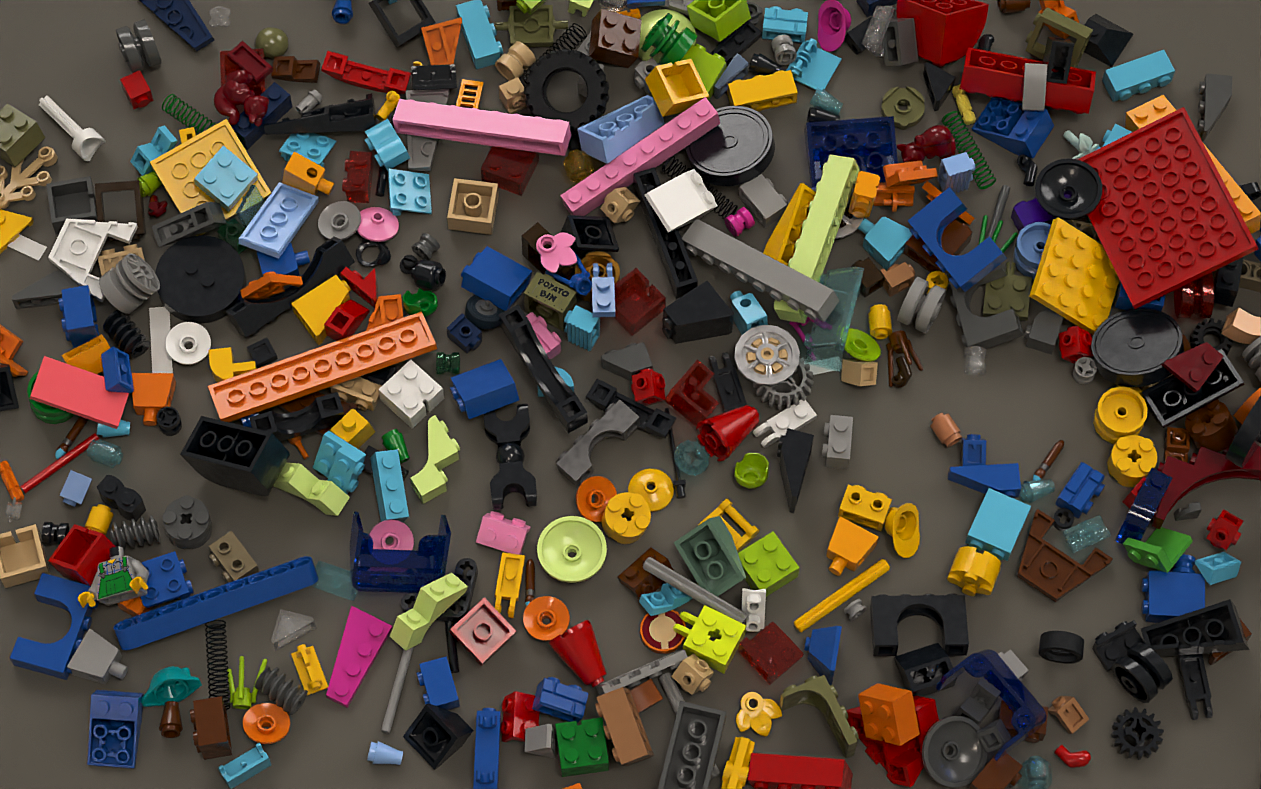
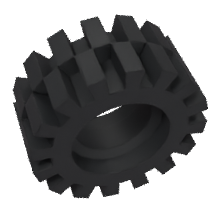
M1210 318L1209 322L1205 319L1202 323L1199 322L1190 339V346L1192 349L1205 343L1203 337L1206 334H1214L1220 339V344L1213 348L1217 351L1222 349L1227 356L1233 340L1221 334L1223 329L1221 325L1222 320L1218 319L1217 323H1215L1214 318Z

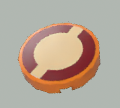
M674 610L650 616L647 613L640 626L642 642L655 653L667 654L674 652L684 642L685 637L676 633L673 627L675 624L686 627L685 621Z

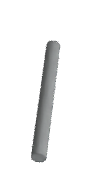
M414 647L408 650L403 649L381 728L383 733L390 734Z

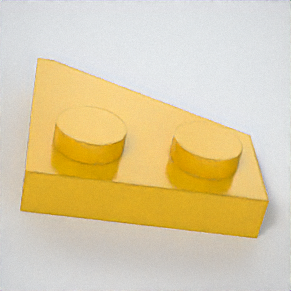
M0 209V254L7 248L9 243L14 242L20 236L19 233L27 226L33 225L32 217Z

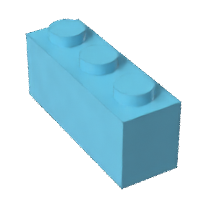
M472 0L456 5L457 18H462L461 29L476 70L494 65L500 58V54L503 53L500 41L496 42L494 36L497 35L493 23H489L490 13L487 5L483 6L481 0Z
M1161 50L1105 70L1102 82L1113 102L1117 100L1124 101L1134 94H1143L1150 91L1151 88L1168 85L1172 81L1175 69L1165 50Z
M398 449L375 452L370 457L380 520L395 519L404 522L409 517Z

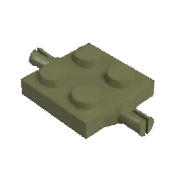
M541 5L532 15L528 12L524 14L517 6H510L508 22H495L496 31L508 30L510 47L516 41L525 44L527 47H550L554 43L555 29H568V20L555 21L553 5Z
M1010 261L1006 262L1007 276L986 283L983 317H990L1013 308L1019 315L1020 320L1028 321L1032 277L1015 275V262H1012L1011 270Z

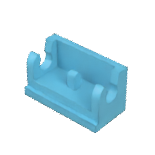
M257 743L256 747L226 765L218 767L219 772L230 789L271 766L270 759L260 743Z

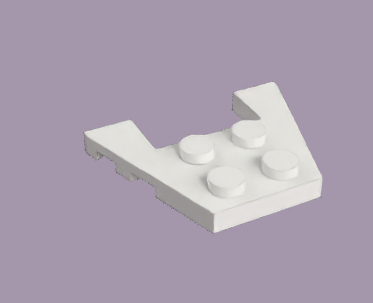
M66 219L48 259L80 286L88 285L92 296L103 302L105 295L100 288L99 277L93 276L90 273L107 237L109 236L130 244L137 230V223L129 222L128 224H123L117 221L106 223L96 222L95 220Z

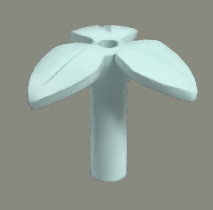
M1067 130L1063 135L1079 151V155L1072 159H1079L1095 151L1099 144L1093 145L1091 138L1080 133L1079 139L1070 130Z

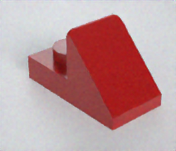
M345 267L340 272L341 280L344 279L353 292L375 308L378 299L376 269L374 268L363 279L356 270L351 271Z

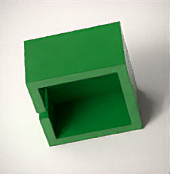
M602 717L581 720V725H577V721L555 724L562 777L609 771Z

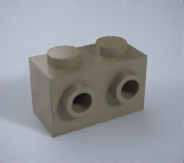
M232 530L209 545L211 552L209 558L215 567L220 565L224 572L221 574L227 583L259 572L258 565Z

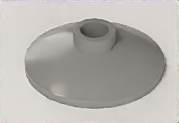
M347 201L332 203L320 214L318 228L321 234L329 240L334 236L341 240L347 239L360 226V211L354 204Z

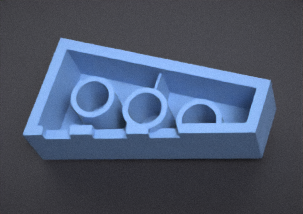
M646 95L577 128L582 152L608 164L664 124V118L654 98Z

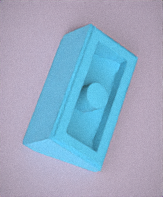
M1225 552L1197 559L1195 560V565L1208 584L1212 585L1237 577L1241 561Z

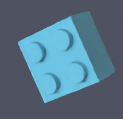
M222 146L194 178V182L197 187L215 202L220 203L221 207L226 211L230 212L257 181L258 174L225 146Z

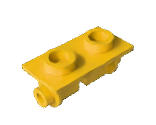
M305 644L299 645L297 651L291 653L303 688L308 691L307 696L327 689L328 684L314 647H306Z

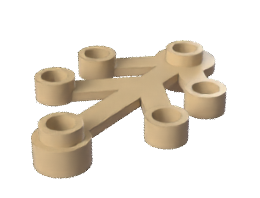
M42 147L38 152V158L22 173L21 165L24 159L16 167L12 166L11 182L6 187L5 179L8 177V172L4 166H0L1 210L6 209L10 202L34 199L36 193L32 186H46V184L51 183L52 178L47 171L39 172L36 177H29L42 165L49 167L56 163L58 157L52 148ZM22 188L21 192L13 193L16 189Z

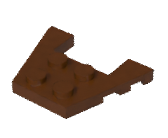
M1037 509L1017 577L1056 602L1110 565L1113 558L1096 547L1083 565L1043 540V537L1055 520Z

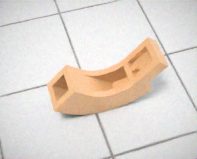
M1238 307L1226 317L1221 334L1233 341L1251 344L1261 336V317L1253 316Z

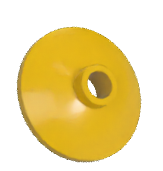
M644 469L632 477L629 482L628 492L640 494L649 505L650 511L656 512L664 509L671 502L674 487L666 473L658 469ZM652 484L655 486V489L649 490L647 486Z

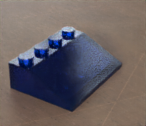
M894 116L810 122L805 125V144L812 188H816L818 181L821 180L823 165L828 161L829 155L854 158L860 169L859 172L864 171L878 175L880 177L879 183L886 182L883 166L898 163Z

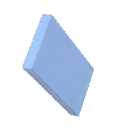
M279 182L239 237V244L279 259L318 204L319 197Z

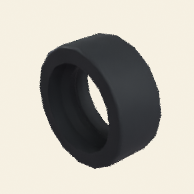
M1047 631L1041 634L1039 655L1042 658L1064 664L1080 662L1083 659L1084 639L1081 636L1067 631Z

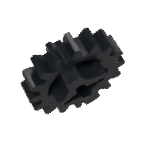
M1134 707L1132 713L1126 709L1123 713L1124 717L1118 715L1116 718L1117 722H1114L1112 725V729L1116 731L1112 732L1111 737L1117 738L1113 745L1114 747H1122L1119 752L1121 754L1127 751L1128 758H1131L1133 754H1136L1138 760L1142 758L1143 754L1149 758L1151 751L1156 753L1159 748L1157 745H1161L1163 741L1161 737H1158L1164 732L1163 729H1158L1161 721L1154 722L1155 714L1146 715V709H1143L1141 713H1138L1137 707ZM1131 720L1130 726L1122 728L1126 722ZM1152 739L1151 743L1144 747L1145 741Z

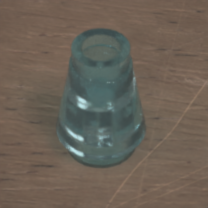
M817 88L810 101L814 108L818 106L837 115L843 106V103L825 89L821 90Z
M1051 479L1024 481L1021 484L1020 497L1023 502L1028 501L1032 503L1055 491L1054 483Z

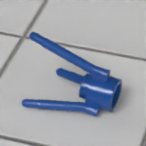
M575 251L577 265L582 273L575 274L568 280L558 274L545 271V274L567 284L581 295L586 296L591 291L592 281L589 279L590 273L586 271Z

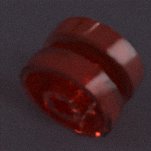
M1212 272L1174 290V309L1177 318H1191L1193 312L1197 319L1211 318L1214 306Z

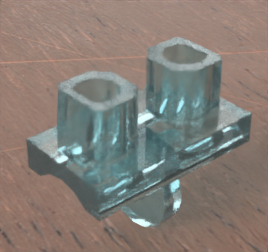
M1100 515L1085 520L1062 533L1073 553L1102 541L1111 535Z

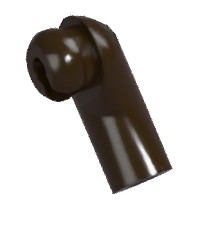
M900 356L895 360L899 371L892 377V383L898 388L904 387L912 376L905 356Z

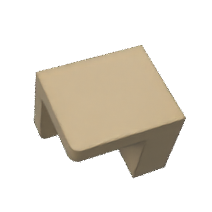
M857 358L843 359L841 381L857 386L876 385L878 362H867Z

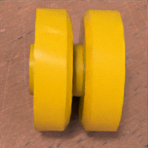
M1116 387L1109 389L1100 398L1094 413L1093 424L1096 432L1103 440L1111 444H1115L1119 438L1124 436H1139L1147 418L1148 408L1145 399L1131 388Z

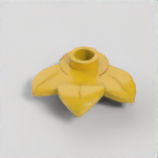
M748 692L741 698V710L736 715V724L740 732L746 731L751 727L757 734L766 737L771 730V719L782 717V712L778 704L772 699H763L756 692ZM750 699L756 701L755 708L749 706Z

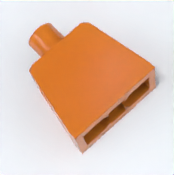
M132 373L134 387L132 398L135 412L137 415H144V425L155 426L157 425V413L159 410L167 406L171 407L176 387L174 374Z

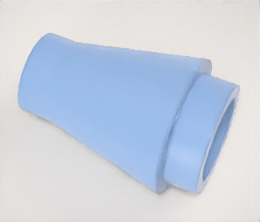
M379 741L377 743L371 742L367 761H372V764L400 765L403 751H399Z

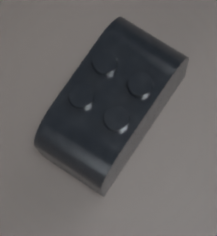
M201 416L180 455L196 472L215 484L259 496H268L290 453L271 432Z

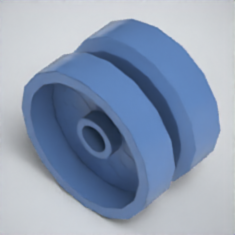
M1035 222L1026 225L1018 235L1013 257L1016 268L1026 277L1035 279L1051 224Z

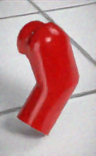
M1060 745L1054 752L1070 768L1084 767L1091 760V755L1088 751L1083 750L1071 753L1063 745Z

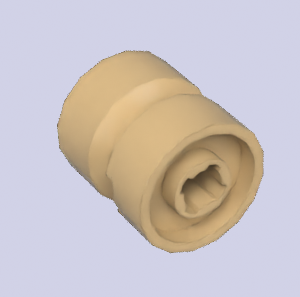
M516 41L508 49L509 52L507 54L504 53L495 62L499 73L509 81L516 77L519 78L524 73V70H527L536 61L533 52L519 41Z

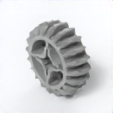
M804 357L799 359V365L794 372L801 379L799 387L795 384L796 381L793 380L794 374L787 381L772 385L771 387L753 382V387L757 389L756 395L762 396V403L769 400L770 408L774 404H778L777 408L780 410L782 405H785L786 408H791V403L797 406L799 405V400H806V395L811 394L810 387H813L814 381L812 380L813 372L809 371L810 365L804 364Z

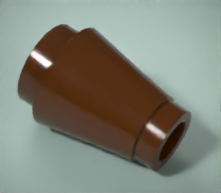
M176 701L165 702L159 726L163 737L176 738L180 736V732L183 730L179 703Z

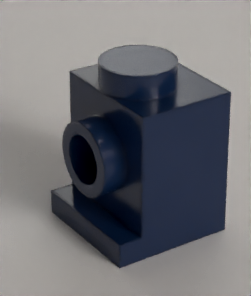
M462 313L447 327V337L467 354L470 350H475L481 344L482 331Z

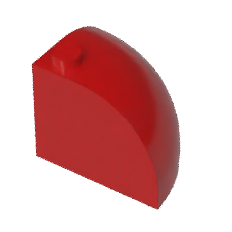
M897 0L896 14L897 18H914L918 56L931 61L933 65L944 66L946 63L956 61L965 56L968 47L973 48L977 43L986 23L989 4L977 0Z

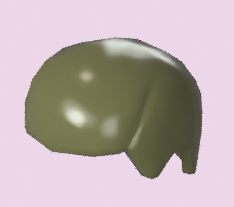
M275 27L264 28L255 39V51L262 58L268 57L274 60V57H280L287 51L288 37L281 29Z

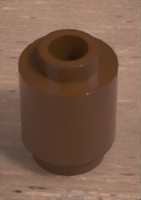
M997 0L998 9L1002 10L1004 14L1025 11V9L1030 8L1031 3L1030 0Z

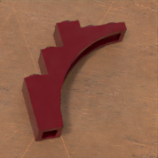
M1201 446L1197 454H1192L1189 463L1167 456L1165 463L1160 462L1155 474L1159 476L1157 485L1161 486L1160 490L1162 492L1157 496L1161 498L1160 504L1154 505L1150 517L1154 518L1152 527L1161 529L1167 514L1176 503L1189 492L1205 484L1235 478L1261 481V447L1259 446L1243 468L1225 459L1229 447L1224 449L1221 454Z

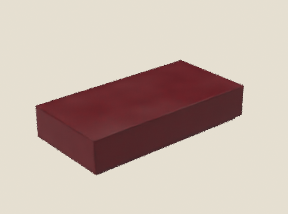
M243 41L227 54V58L240 70H247L252 73L253 81L257 85L273 72V67Z

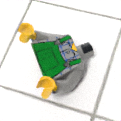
M112 547L109 549L110 560L99 563L98 571L87 592H83L78 596V601L82 608L87 603L90 607H94L96 599L109 606L147 595L149 571L140 561L130 556H124L123 547Z

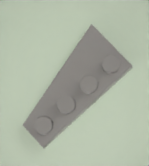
M449 89L406 90V100L411 99L419 102L447 105L450 91ZM407 135L408 154L410 156V159H408L409 171H431L438 139Z

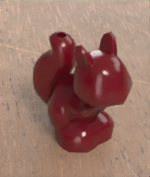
M238 70L226 76V83L214 95V106L221 115L229 117L228 122L230 125H236L240 120V113L235 105H243L244 112L249 117L250 123H254L255 126L259 127L262 124V117L267 113L269 99L265 96L255 95L254 91L250 90L248 85L252 82L253 77L252 73L247 70Z
M935 125L928 128L921 135L915 136L914 142L907 145L898 144L897 149L901 151V158L904 163L913 161L923 162L925 156L927 159H933L935 156H939L941 159L954 156L956 145L951 131L946 126Z

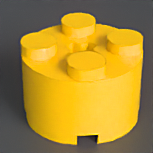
M1138 435L1121 437L1114 444L1108 459L1109 474L1120 485L1135 487L1143 477L1147 480L1151 477L1157 463V452L1153 442L1148 438Z
M624 492L615 495L608 502L602 516V527L605 534L621 544H630L638 541L650 523L651 511L649 505L638 493ZM623 515H626L628 518H630V521H627L626 518H622Z
M960 547L956 553L947 580L961 587L962 592L966 595L975 596L976 593L991 595L1000 572V560L985 550L981 554L976 552L977 548Z

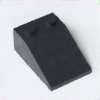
M787 428L786 435H781L777 457H780L779 467L789 512L794 513L810 459L814 435Z

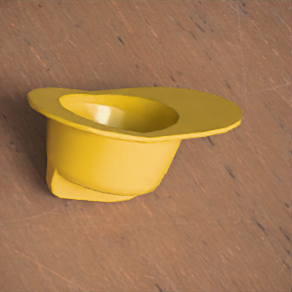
M905 503L899 508H890L884 524L886 532L893 537L894 549L897 554L902 558H909L916 553L920 542L919 512L912 503Z

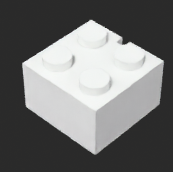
M409 360L378 389L380 400L412 429L426 416V409L431 412L444 399L443 388L412 360Z

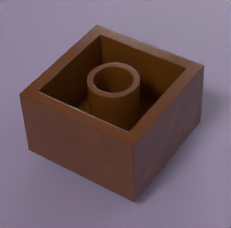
M601 9L592 20L589 57L629 68L638 58L642 20Z
M222 696L193 701L194 709H190V716L194 729L197 730L193 732V740L197 752L202 753L204 760L231 756L232 747L228 716Z

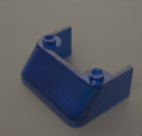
M354 512L350 537V574L353 587L358 591L419 593L421 587L445 576L451 538L446 515H441L438 535L424 536L419 541L418 551L373 549L372 537L363 532L359 512Z
M990 649L971 654L943 675L935 687L939 691L964 671H967L973 677L983 676L989 683L1001 691L999 696L1014 712L1011 722L1018 734L1000 748L994 756L996 761L1038 730L1047 718L1046 711L1002 658Z

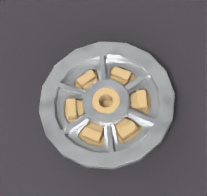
M761 325L753 327L741 335L735 347L734 359L738 370L746 379L759 385L771 386L784 382L794 374L799 365L800 351L796 340L788 331L778 326Z

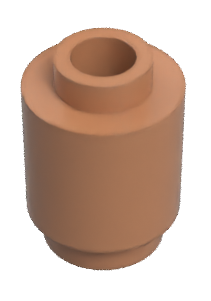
M940 413L931 420L933 422L930 425L931 429L947 448L955 445L962 439L960 429L949 414L944 415Z

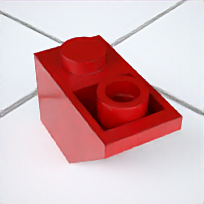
M352 299L344 302L335 308L324 323L326 335L335 341L352 336L370 310Z

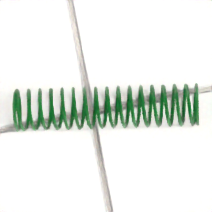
M175 94L167 96L162 104L163 111H166L170 116H173L189 128L192 125L195 127L197 120L203 116L201 122L194 128H197V131H195L197 134H199V131L203 132L204 127L209 121L211 123L207 129L213 124L216 125L215 122L212 123V120H208V117L204 118V114L200 115V112H196V109L192 110V106H188V103L185 104ZM171 95H173V96L169 99V101L167 102L166 108L163 109V105H164L165 101H166ZM173 98L172 103H171V104L169 105V107L167 108L169 102H170L171 99ZM179 99L178 105L173 111H171L172 106ZM183 102V106H182L181 109L175 114V111H176L177 107L179 106V104H181V103ZM187 105V108L184 111V113L181 116H179L183 107ZM191 107V111L189 112L187 117L183 119L184 114ZM195 110L194 115H193L192 118L187 122V119H188L189 115L191 114L192 111ZM197 113H199V116L196 119V121L193 124H191V121L194 118V116ZM207 118V121L204 124V126L200 130H198L203 120Z
M952 111L946 114L941 122L945 126L950 125L948 129L954 134L955 142H959L958 144L955 143L959 153L961 154L960 150H964L962 152L964 153L968 148L976 146L973 150L967 152L969 154L978 150L969 158L981 154L973 160L976 161L983 158V160L975 164V167L985 162L983 166L975 169L974 174L972 173L978 188L986 189L996 182V178L993 177L992 170L988 169L989 165H986L985 157H981L982 153H979L978 145L975 144V140H972L971 132H967L968 128H965L966 124L963 123L964 120L961 119L959 111ZM956 112L958 113L957 116H954L950 120L944 122V120L949 115ZM957 117H960L957 121L948 124V122H951ZM962 121V123H960L956 127L950 128L956 122ZM965 125L962 129L952 132L957 127ZM967 129L961 135L955 136L961 130ZM969 133L967 137L957 140L962 135ZM972 137L968 142L960 144L963 140ZM974 141L970 146L961 149L967 143ZM988 166L984 171L976 173L981 168ZM990 171L985 176L978 178L982 173ZM992 175V177L980 182L985 177ZM990 179H995L992 183L986 186H981L984 182H987Z

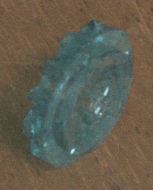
M688 439L677 446L674 460L682 472L688 475H699L709 465L710 454L706 452L705 446L698 444V440L693 442ZM694 451L695 457L698 459H695L691 464V457L688 455Z

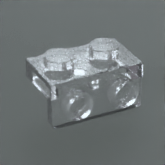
M876 6L863 38L862 44L876 57H883L884 55L883 38L890 20L896 19L893 16L895 10L893 6Z

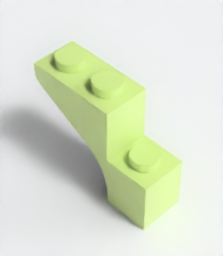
M436 415L428 420V461L419 473L410 477L411 485L423 504L447 491L446 482H448V479L441 469L459 460L458 451H460L458 443L454 438H449L447 434L449 430L443 420L439 422Z
M286 462L274 484L276 488L305 499L326 515L338 516L350 498L332 481L319 480L299 463Z
M451 572L421 587L414 607L397 616L390 637L404 650L422 643L424 635L431 624L466 592L468 586Z

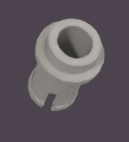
M314 89L309 91L308 96L296 105L295 108L297 111L300 110V114L311 111L317 104H321L323 97Z

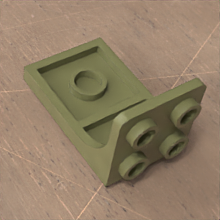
M817 675L806 679L802 685H791L783 690L784 693L781 694L779 704L781 711L800 704L811 705L817 708L824 715L845 759L854 756L857 740L859 739L858 733L854 726L850 727L847 721L849 718L848 713L843 705H839L836 699L838 698L837 691L833 684L829 685L825 675L820 677Z

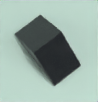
M925 63L923 71L924 80L933 109L938 111L952 91L956 77L931 63Z

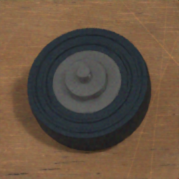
M477 295L470 297L465 307L466 318L476 327L482 329H494L500 326L499 314L505 312L493 305L489 300H484Z

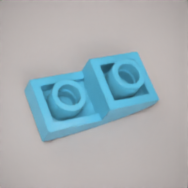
M666 583L662 585L659 592L641 594L639 602L650 616H654L680 607L693 598Z

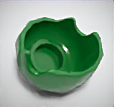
M418 289L415 294L406 291L402 296L404 309L409 315L422 311L424 318L433 314L438 307L437 296L431 291Z

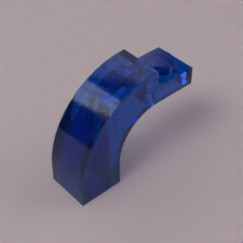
M1151 468L1115 539L1116 542L1123 545L1128 537L1139 541L1142 540L1173 479L1172 477Z

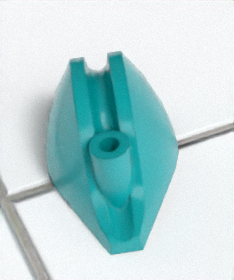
M175 666L166 667L153 676L150 687L142 697L141 703L144 707L165 705L167 701L180 702L201 687L202 683L198 677L191 676L190 669L187 667L182 669Z

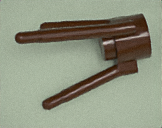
M902 330L891 333L889 335L890 343L886 344L890 387H893L892 377L894 376L893 351L897 354L904 353L908 365H912L911 354L920 371L923 370V366L912 347L910 339L907 338L906 332Z

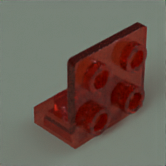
M774 622L767 625L751 640L747 637L739 643L738 650L769 685L804 655Z

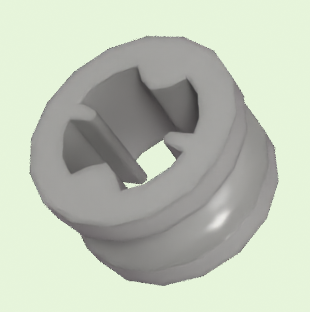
M861 599L853 601L844 609V613L850 615V621L857 619L867 610L865 605H861Z

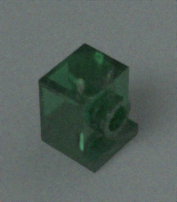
M235 218L231 221L226 220V224L218 227L219 239L230 244L238 254L248 248L239 244V237L245 228Z

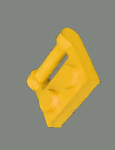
M725 499L698 526L707 519L717 516L721 517L726 512L746 532L741 537L722 518L732 535L738 552L760 530L755 525L752 526L732 507L733 503L729 499Z

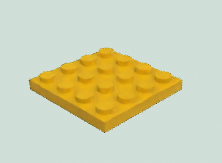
M227 119L150 161V165L180 214L205 202H215L195 185L194 178L222 146H225L258 174L257 181L230 212L221 207L226 221L272 194Z
M1058 217L1052 221L1029 297L1094 335L1097 328L1108 319L1120 279L1103 245Z

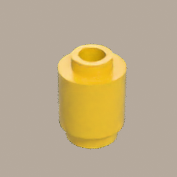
M878 304L872 306L868 313L870 335L876 339H885L892 333L891 313L886 305Z
M98 504L97 507L93 506L84 527L103 533L106 536L114 516L110 512L111 508L102 504Z

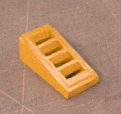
M462 79L456 106L479 109L484 82ZM466 86L476 87L477 90L466 89ZM465 93H470V94H476V96H468V95H464V94H465ZM463 99L474 101V103L463 102Z

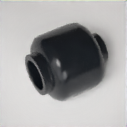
M420 260L412 268L411 277L414 279L417 287L437 290L445 282L446 271L439 262Z

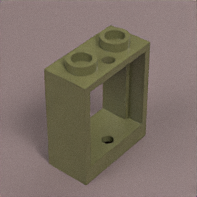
M1047 7L1042 14L1038 13L1033 22L1036 26L1034 31L1031 30L1025 42L1028 45L1025 51L1044 59L1046 46L1037 41L1046 23L1077 39L1070 67L1076 68L1082 58L1093 29Z

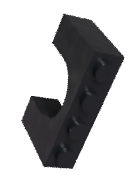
M951 593L947 595L925 594L912 596L910 594H902L900 596H888L880 594L872 596L870 613L873 656H897V626L903 619L913 615L926 616L937 623L942 633L943 650L948 656H967L969 638L965 595Z

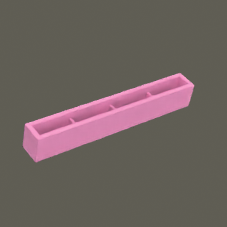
M706 97L560 195L564 206L571 215H587L605 202L604 198L608 193L616 188L631 185L634 182V173L656 168L719 125L718 112Z
M399 99L393 117L395 131L400 134L561 156L566 155L571 138L569 122L560 119L552 120L542 117L479 110L477 108H463L455 105H441L433 102H419L411 99Z

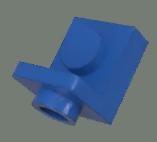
M967 434V438L961 439L962 466L986 465V440L981 439V435Z

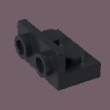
M1135 620L1130 623L1124 621L1115 627V631L1109 634L1104 632L1095 638L1096 641L1092 650L1107 672L1112 670L1113 664L1121 656H1127V651L1135 643L1145 644L1135 629L1137 625Z

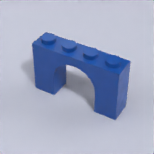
M949 187L908 220L912 226L909 230L917 240L920 237L925 242L922 247L930 256L934 254L938 258L935 263L944 273L947 270L950 273L951 277L949 280L956 289L961 287L966 292L1004 262L1007 257L990 236L967 254L954 256L944 252L941 239L945 228L967 210L966 206Z
M42 573L34 593L37 601L68 611L72 617L71 627L62 639L54 643L45 644L18 637L10 656L14 666L64 680L68 679L69 673L72 674V671L67 668V665L82 642L85 630L88 631L90 629L93 609L96 610L99 605V601L96 599L94 607H90L87 603L82 608L78 601V596L83 592H87L90 586Z

